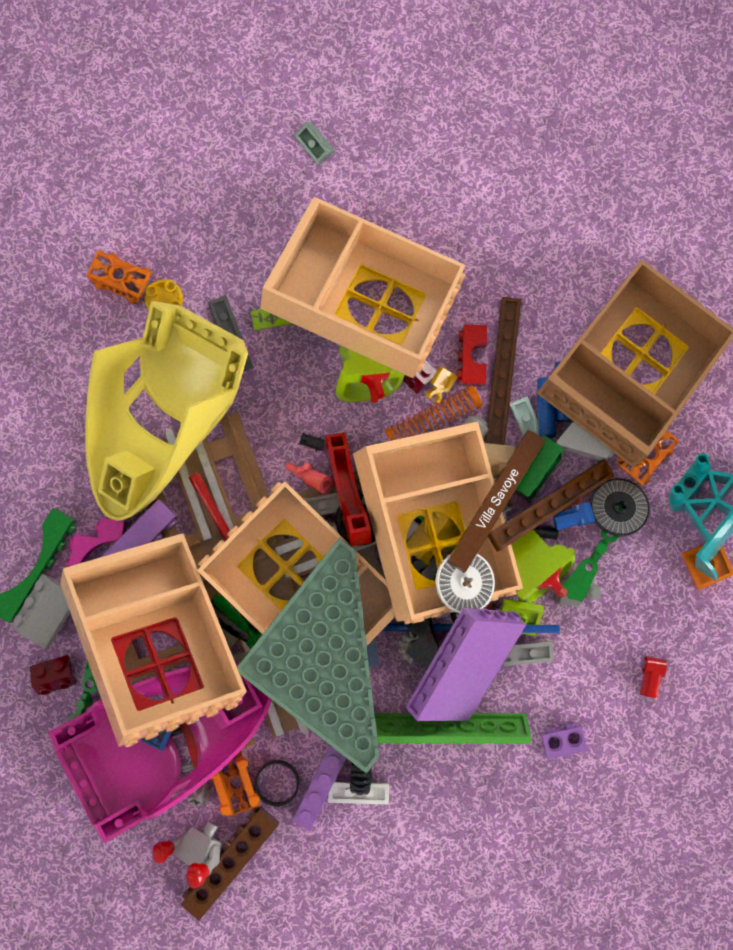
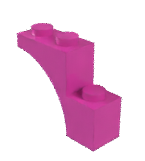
M100 518V522L96 524V534H98V537L74 535L70 540L71 558H68L66 567L83 563L99 546L108 542L118 541L127 530V521Z

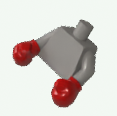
M208 821L203 830L192 827L172 841L156 843L152 849L153 860L161 864L167 860L168 856L175 855L189 865L186 873V881L189 887L199 888L220 862V848L222 844L213 837L218 825Z

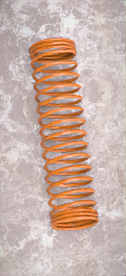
M471 385L467 388H464V394L461 391L458 392V396L456 394H453V400L450 397H447V402L442 399V406L438 402H436V408L432 405H430V411L427 408H425V415L422 411H419V417L416 414H413V419L408 416V423L404 419H402L403 427L400 423L397 422V430L393 425H391V428L389 426L384 429L385 433L391 441L397 440L393 431L394 429L399 438L401 439L402 436H400L399 434L400 426L405 436L409 437L407 432H405V423L411 431L412 435L415 436V433L413 432L412 428H410L411 420L414 426L416 427L418 433L421 434V431L417 426L416 418L421 423L425 432L428 433L426 427L423 424L421 414L424 416L433 432L434 429L428 420L426 410L434 420L437 428L440 429L438 423L434 418L432 408L439 416L443 426H445V423L439 414L438 405L444 412L448 422L451 424V421L447 413L445 412L443 402L449 408L454 420H457L450 407L449 399L457 409L459 416L462 418V414L456 405L454 396L459 400L466 415H468V412L462 403L460 393L467 401L469 408L472 412L473 408L467 399L466 391L468 392L469 396L472 397L473 404L477 409L483 407L481 398L475 387Z

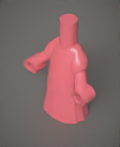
M290 462L286 464L285 468L288 471L294 473L307 486L319 491L321 494L326 495L332 490L334 485L332 477L311 469L312 466L309 463L305 462L303 466H296Z

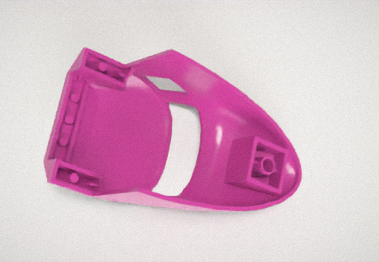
M190 667L165 673L173 694H179L185 688L189 679ZM240 675L246 693L242 700L237 703V707L226 710V708L218 710L219 713L214 716L206 717L204 715L199 717L197 722L189 724L198 747V766L183 779H181L179 752L171 734L163 751L141 742V739L137 740L138 743L130 747H125V745L119 747L102 699L96 701L85 713L48 732L54 752L92 827L103 843H106L138 823L159 816L218 773L254 736L269 710L272 699ZM157 676L132 685L138 693L146 698L157 694L164 696ZM184 788L178 795L168 801L175 792Z

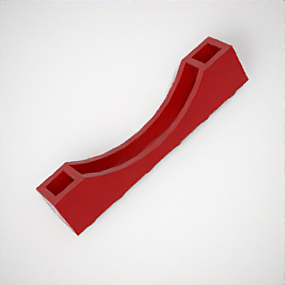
M342 432L325 435L326 453L350 547L369 544L371 541V528L358 493L346 434Z

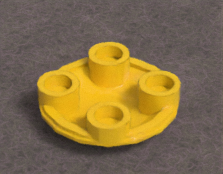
M157 280L146 287L144 297L148 310L152 301L178 306L183 304V293L180 287L172 280Z

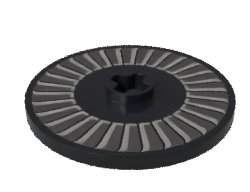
M622 478L607 480L595 489L590 500L595 523L600 529L614 536H629L636 533L645 525L649 517L650 506L645 492L630 480ZM621 503L624 509L618 511V507L615 505Z

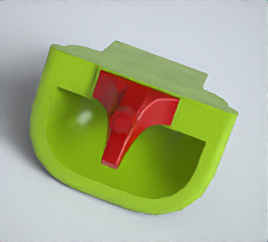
M340 345L338 351L342 358L343 366L335 389V394L339 400L349 403L363 401L377 403L378 399L391 395L399 388L405 374Z
M531 530L511 545L523 589L517 590L519 601L532 603L549 589L558 597L563 598L567 595V590L561 586L559 581L571 570L575 563V551L573 548L567 549L563 545L549 547L534 530Z

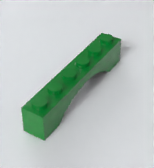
M57 508L51 509L42 524L43 543L40 557L35 567L20 584L0 593L1 619L8 623L14 622L25 600L34 589L35 583L42 574H45L47 569L50 570L56 562L54 557L65 548L66 542L64 541L67 536H71L75 532L77 520Z

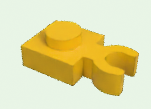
M440 366L430 382L434 386L427 391L426 397L431 399L435 394L433 401L440 403L443 391L448 394L457 376Z

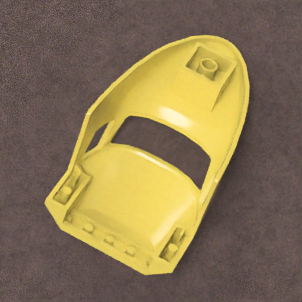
M152 301L143 338L100 349L93 353L85 421L87 469L97 504L101 511L112 520L119 521L132 517L155 500L173 479L194 449L223 418L231 407L239 388L248 356L244 340L182 306ZM140 356L141 376L124 394V373ZM143 390L148 393L154 404L163 412L181 422L174 445L166 443L150 434L136 422L129 412L130 405Z

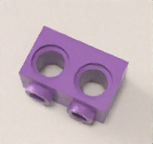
M576 722L566 723L564 728L556 729V726L544 728L545 732L540 733L547 759L587 751L582 726L576 725ZM571 733H577V739L574 742L568 741V736ZM551 737H557L558 739L555 746H549L548 744Z

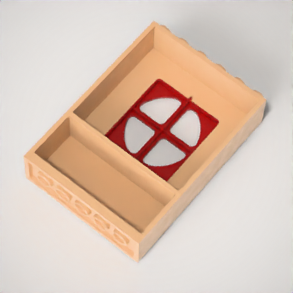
M183 533L66 567L62 570L60 585L119 747L122 745L130 747L138 743L137 740L146 737V740L152 739L159 735L158 732L163 730L167 732L179 728L178 725L185 722L187 725L195 723L199 720V717L204 715L206 717L214 716L219 713L218 710L233 709L238 706L237 703L242 700L246 693ZM152 632H162L170 635L181 644L184 652L166 659H160L150 634ZM141 637L144 640L151 663L127 671L124 667L126 650L135 638ZM186 660L190 664L189 679L182 692L175 695L171 692L163 669ZM149 672H155L162 688L164 699L152 700L144 697L133 688L130 680Z

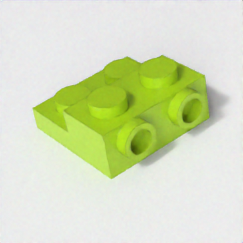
M503 599L499 610L515 611L521 616L520 619L526 625H539L544 613V605ZM521 633L532 636L536 635V633Z

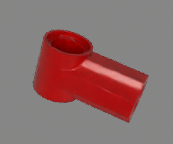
M645 656L644 661L646 662L645 668H642L643 679L640 695L658 699L661 680L664 678L667 670V661Z

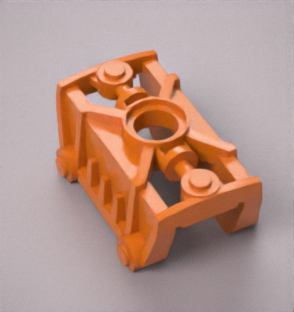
M98 249L86 276L95 284L96 289L108 290L126 298L129 303L134 305L140 301L152 273L146 267L140 268L118 259L114 253H109L108 255ZM99 257L111 263L112 266L109 264L104 266L102 262L99 260ZM102 269L107 275L99 277L92 272L93 270ZM117 269L124 271L121 279H115L113 276ZM130 273H134V274L139 275V276H141V277H143V278H145V279H142V278L134 279V278H133V275L130 274ZM125 283H135L139 293L129 290Z
M666 430L653 448L655 452L653 459L644 458L636 467L628 470L626 468L628 463L618 456L616 460L617 465L641 486L646 483L648 484L651 479L650 476L665 457H669L674 453L673 448L679 443V440ZM670 438L673 439L663 448V450H660L662 447L661 443L663 441H666ZM647 465V469L638 478L640 474V468L645 467Z
M242 750L236 755L239 772L237 767H233V758L227 764L229 766L228 774L220 770L211 777L221 802L220 812L228 817L260 807V797L253 790V785L246 769L248 761L243 757ZM232 778H240L242 785L239 788H234L231 785ZM244 790H245L246 793H247L249 803H248L247 800H244V797H243V796L245 795ZM234 793L236 798L239 797L240 800L239 810L235 811L231 800Z

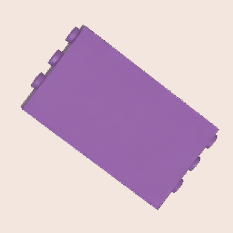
M463 608L406 706L416 721H469L526 626L518 613L515 611L508 612L485 608Z

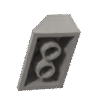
M42 574L11 625L20 635L47 650L70 614L60 581Z

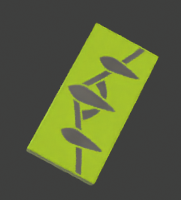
M262 309L251 311L254 331L293 324Z

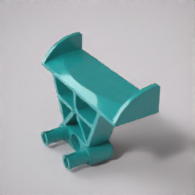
M699 453L698 457L696 456V461L679 482L671 488L669 507L675 512L685 510L705 541L704 546L696 554L695 568L716 581L718 575L710 561L733 533V507L723 501L733 489V474L712 471L709 456L705 453ZM708 481L713 498L693 500ZM715 482L726 484L719 494ZM692 483L695 486L692 488H688L685 486V484ZM718 509L727 516L710 536L704 524L714 511ZM694 510L705 511L699 518Z

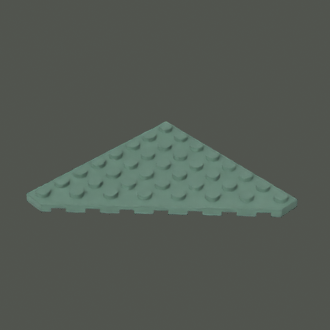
M338 538L242 659L237 669L242 677L367 773L379 758L357 558L356 550Z

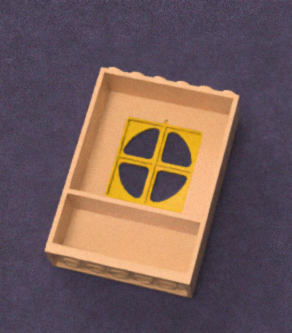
M313 197L263 286L260 309L414 378L416 371L421 372L441 326H443L454 299L461 288L466 275L463 273L465 265ZM366 281H383L388 285L379 301L356 292L354 288ZM395 288L401 289L409 297L414 309L412 316H408L387 305ZM350 298L375 309L366 327L361 326L352 317L348 308V300ZM383 313L406 322L408 325L403 331L394 334H380L374 331Z
M478 422L374 444L353 453L397 622L404 621L405 624L424 621L426 618L442 616L444 613L454 612L447 608L439 598L436 581L422 576L414 568L410 559L413 555L431 551L434 554L438 569L443 561L441 549L459 542L494 485ZM439 512L449 517L459 529L460 535L443 541L438 540L431 516L432 513ZM503 512L499 516L492 530L505 522ZM423 516L430 542L427 545L409 549L406 545L408 529L416 517ZM487 536L477 554L488 562L494 574L495 587L491 602L501 597L516 595V590L523 589L511 544L497 552ZM464 579L463 586H467L468 579Z
M285 481L283 484L278 482L271 489L273 494L268 499L264 496L256 504L259 508L254 513L249 511L241 519L244 523L240 527L235 525L227 534L229 538L225 542L221 540L213 548L215 553L211 557L207 554L198 563L200 568L197 571L262 634L289 601L276 598L269 593L274 584L283 575L288 574L301 586L305 580L294 571L293 565L308 550L314 552L319 563L338 538L350 546ZM274 535H290L302 540L303 545L289 560L285 561L267 544L268 538ZM258 549L264 550L279 565V570L264 585L258 583L253 570V557ZM356 551L366 644L368 645L395 617L386 580Z

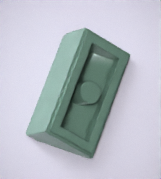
M306 122L294 135L318 165L335 152L334 148L312 122Z

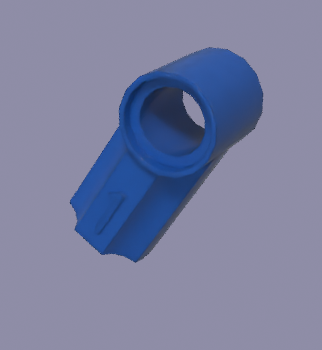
M588 502L560 511L553 516V522L556 530H561L575 525L582 526L593 523L595 518L591 504Z

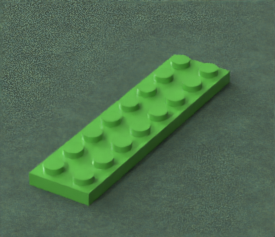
M374 713L378 744H531V733L526 713H473L469 721H416L411 713Z

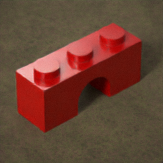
M464 324L458 334V342H462V349H458V361H461V369H458L457 380L461 381V386H485L486 364L474 362L471 357V351L475 348L486 347L487 325Z

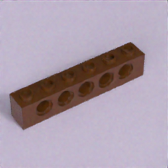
M262 806L258 810L256 808L253 809L247 817L249 819L248 823L245 826L241 824L234 833L236 837L233 841L228 840L221 848L223 853L220 855V862L211 872V874H219L221 880L214 881L210 874L199 888L192 889L189 887L182 895L184 900L181 906L198 921H200L278 827L279 821ZM258 826L261 832L253 834L250 831V827ZM245 842L247 849H239L237 843ZM230 857L233 859L234 864L227 865L224 859ZM199 889H204V890H206L207 893H208V896H206V897L200 896L199 893H198V890H199Z

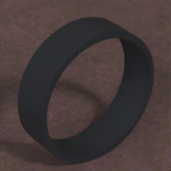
M270 761L263 765L256 775L255 791L259 795L260 800L269 806H284L290 803L298 792V773L291 764L285 761ZM281 764L288 767L294 773L297 786L294 794L288 800L272 802L264 798L260 793L258 777L267 766Z

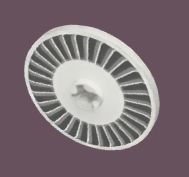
M476 554L467 571L463 573L447 561L450 555L447 556L440 564L436 574V589L443 604L459 614L463 608H484L490 602L495 587L494 574L488 562L482 556ZM464 579H468L469 581L467 582V586L462 585Z

